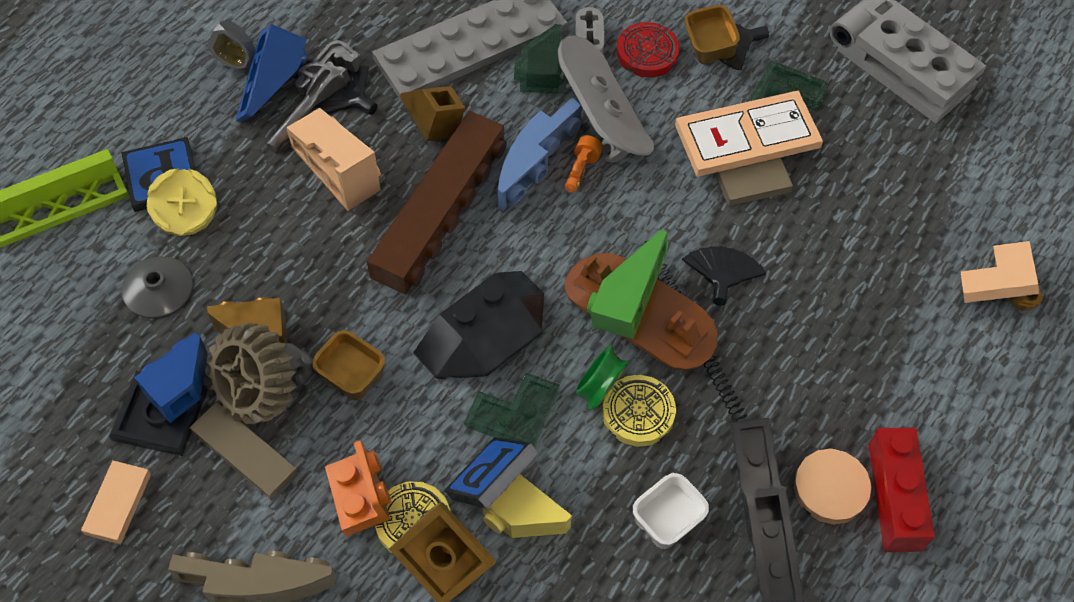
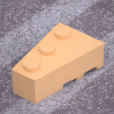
M318 108L287 127L291 147L347 211L381 190L379 183L381 172L376 164L375 152L339 124L333 116H329L321 108Z

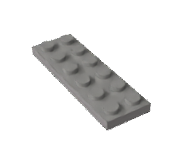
M492 0L374 50L372 54L374 61L400 99L402 92L436 88L567 30V21L551 0Z

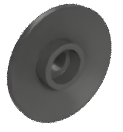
M164 256L146 259L135 265L126 275L122 285L123 300L133 313L145 318H162L171 315L182 308L190 298L193 290L192 275L189 269L177 259ZM154 279H160L155 284H149Z

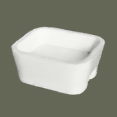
M671 473L663 477L637 498L633 504V515L637 525L645 530L652 538V542L661 549L670 548L703 521L709 513V504L688 479L677 473Z

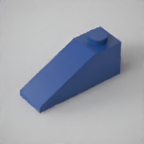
M270 24L260 32L236 121L244 122L252 117L304 65L307 57V51L304 50L306 38L273 24Z

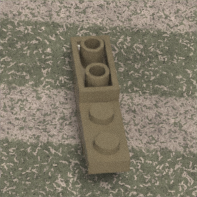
M268 551L267 555L255 553L251 568H248L249 565L235 559H226L225 563L210 561L208 556L195 552H188L186 557L173 554L168 571L176 581L204 586L202 593L209 602H290L335 586L337 581L334 568L329 566L327 561L313 557L307 558L306 562L293 560L290 555L280 551Z

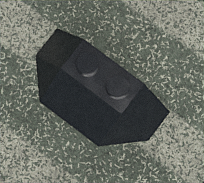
M522 271L494 273L440 313L413 353L436 379H447V377H486L542 334L544 293Z

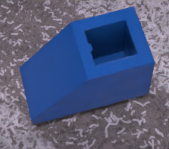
M197 332L188 338L179 340L168 353L157 361L148 363L141 373L134 377L144 395L169 423L201 399L208 353Z

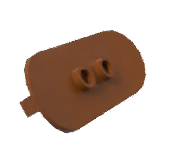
M611 253L594 254L582 259L572 267L566 276L564 288L569 300L591 316L587 312L591 294L593 292L598 293L602 281L627 259ZM657 279L634 339L622 337L672 369L689 370L700 367L712 357L717 347L718 333L713 319L703 308Z

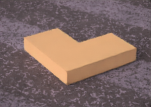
M1030 241L993 246L996 267L961 271L965 303L1039 294Z

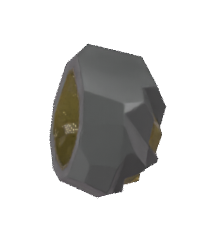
M231 20L220 22L213 30L208 42V49L213 57L224 65L238 70H250L255 47L253 46L252 38L245 34L243 28Z

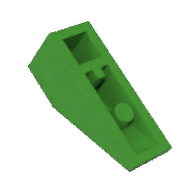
M660 230L602 281L598 293L593 292L591 294L587 312L591 314L593 328L634 339L668 252V235L666 231Z

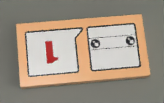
M799 90L676 118L675 122L676 129L697 177L819 149L823 143Z

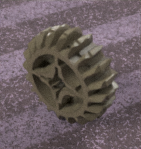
M245 323L231 326L229 329L224 330V333L216 336L215 345L209 347L212 357L206 360L211 367V372L207 376L212 379L213 384L209 390L216 392L217 398L215 402L223 404L224 414L231 413L234 421L256 424L273 420L274 417L286 411V405L293 401L290 392L297 387L292 381V376L297 372L291 369L290 361L293 357L287 356L285 352L287 343L279 342V334L270 332L268 326H261L257 323Z

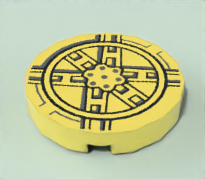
M644 375L626 376L614 383L604 399L602 414L605 426L616 435L619 441L624 444L640 447L653 445L669 433L673 426L676 406L673 395L660 381Z
M404 482L393 486L388 491L391 503L386 505L390 520L375 525L379 541L392 553L389 548L432 507L443 502L449 508L445 496L436 487L424 482Z

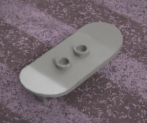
M577 35L567 36L560 42L558 48V58L562 69L560 77L561 79L568 80L569 83L565 85L566 88L575 92L594 129L604 138L602 142L603 151H611V154L605 157L606 161L618 162L629 153L641 156L650 155L654 150V143L614 77L604 55L587 39Z

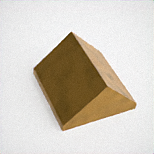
M443 502L432 507L389 548L437 602L451 601L496 563L491 554Z

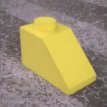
M521 474L489 508H482L484 522L494 532L500 534L504 531L511 538L566 534L571 528L572 515Z

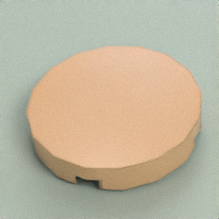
M835 449L815 451L805 457L795 473L793 488L797 502L802 508L804 507L811 513L810 516L820 522L833 525L847 523L856 518L870 500L871 482L868 472L859 460L844 451Z

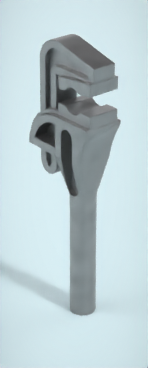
M332 41L326 45L312 63L306 64L296 71L299 79L296 81V87L301 95L306 96L266 143V146L271 151L276 153L289 138L288 126L307 116L315 105L347 85L350 77L347 69L344 67L356 72L362 63L360 54L343 41Z

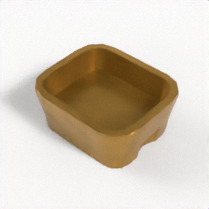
M713 5L691 11L685 16V26L699 63L709 64L717 59H729L735 55L740 41L739 32L732 14L726 6Z
M346 330L337 331L331 336L312 359L313 368L319 376L352 400H361L366 396L373 383L381 378L385 366V356L378 349L354 333Z

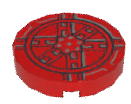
M654 22L633 24L622 31L618 38L617 58L621 66L626 70L629 68L634 71V75L640 77L664 75L671 70V67L678 60L679 41L675 34L663 25Z

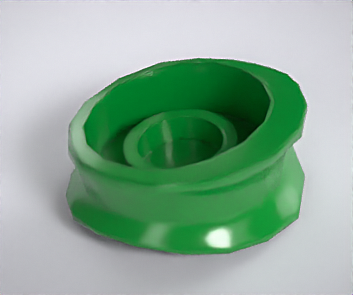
M611 344L596 357L577 386L576 395L587 401L588 410H594L600 405L614 383L629 365V361H623L616 355Z

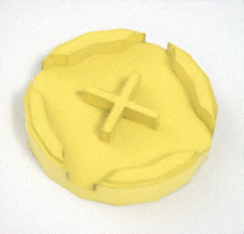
M178 168L166 171L154 180L147 194V211L157 227L171 235H192L205 229L213 220L217 209L216 192L209 180L199 172L191 169L179 170Z

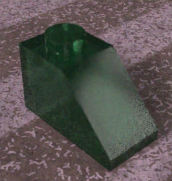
M562 24L553 25L522 47L521 60H515L514 80H520V92L558 94L560 67L558 48L561 42Z

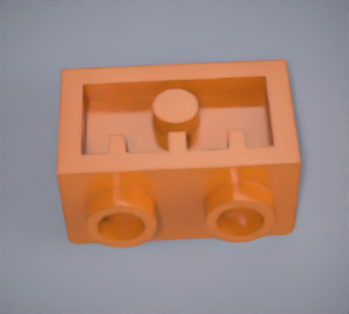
M361 440L354 442L356 454L325 466L341 530L346 537L390 520L386 507L387 504L391 503L390 494L384 481L379 482L377 473L382 471L379 458L375 450L368 451Z

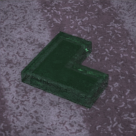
M771 60L749 101L799 90L806 107L817 111L830 83Z
M525 373L513 403L478 391L464 421V426L491 437L528 442L535 448L560 389V384Z

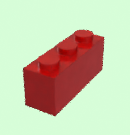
M878 428L868 444L884 552H922L935 536L917 429Z

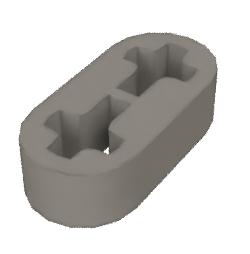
M582 8L576 13L575 36L592 40V44L603 54L605 42L603 15L596 8ZM586 20L592 21V28H587Z

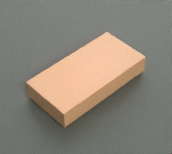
M112 460L81 529L82 533L86 536L121 545L151 476L149 470Z

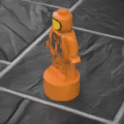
M585 135L579 138L574 150L577 160L573 165L570 178H568L565 184L568 192L573 193L577 191L584 177L586 165L596 163L599 160L603 151V144L593 136Z

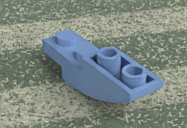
M571 98L551 117L540 110L519 133L506 156L499 178L498 208L502 211L511 203L515 205L520 202L526 190L533 183L538 184L546 177L549 170L548 156L553 155L557 151L563 139L568 135L573 136L578 132L582 125V105L578 101Z

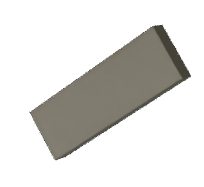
M215 403L190 427L194 435L270 500L298 474L297 469L241 421H234L231 413L224 414L223 406L219 403Z

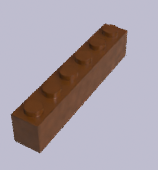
M468 111L367 260L370 279L405 295L412 285L417 286L421 282L425 273V265L429 259L434 260L438 256L442 247V239L446 233L451 234L457 226L460 211L463 207L468 208L471 205L475 196V188L479 182L484 183L487 180L494 159H500L504 154L507 146V141L504 140V125Z

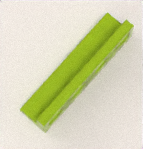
M102 150L0 190V224L10 220L19 222L14 231L0 236V248L130 197L109 150ZM115 180L118 190L106 195L96 193L101 184ZM76 194L84 196L80 205L73 208L64 206L68 197ZM43 207L52 209L48 217L43 220L31 219L35 210Z

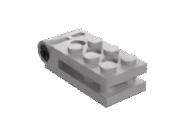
M862 0L834 22L829 29L830 37L838 46L840 53L934 123L940 121L976 88L978 84L976 79L983 74L986 68L984 63L895 0Z

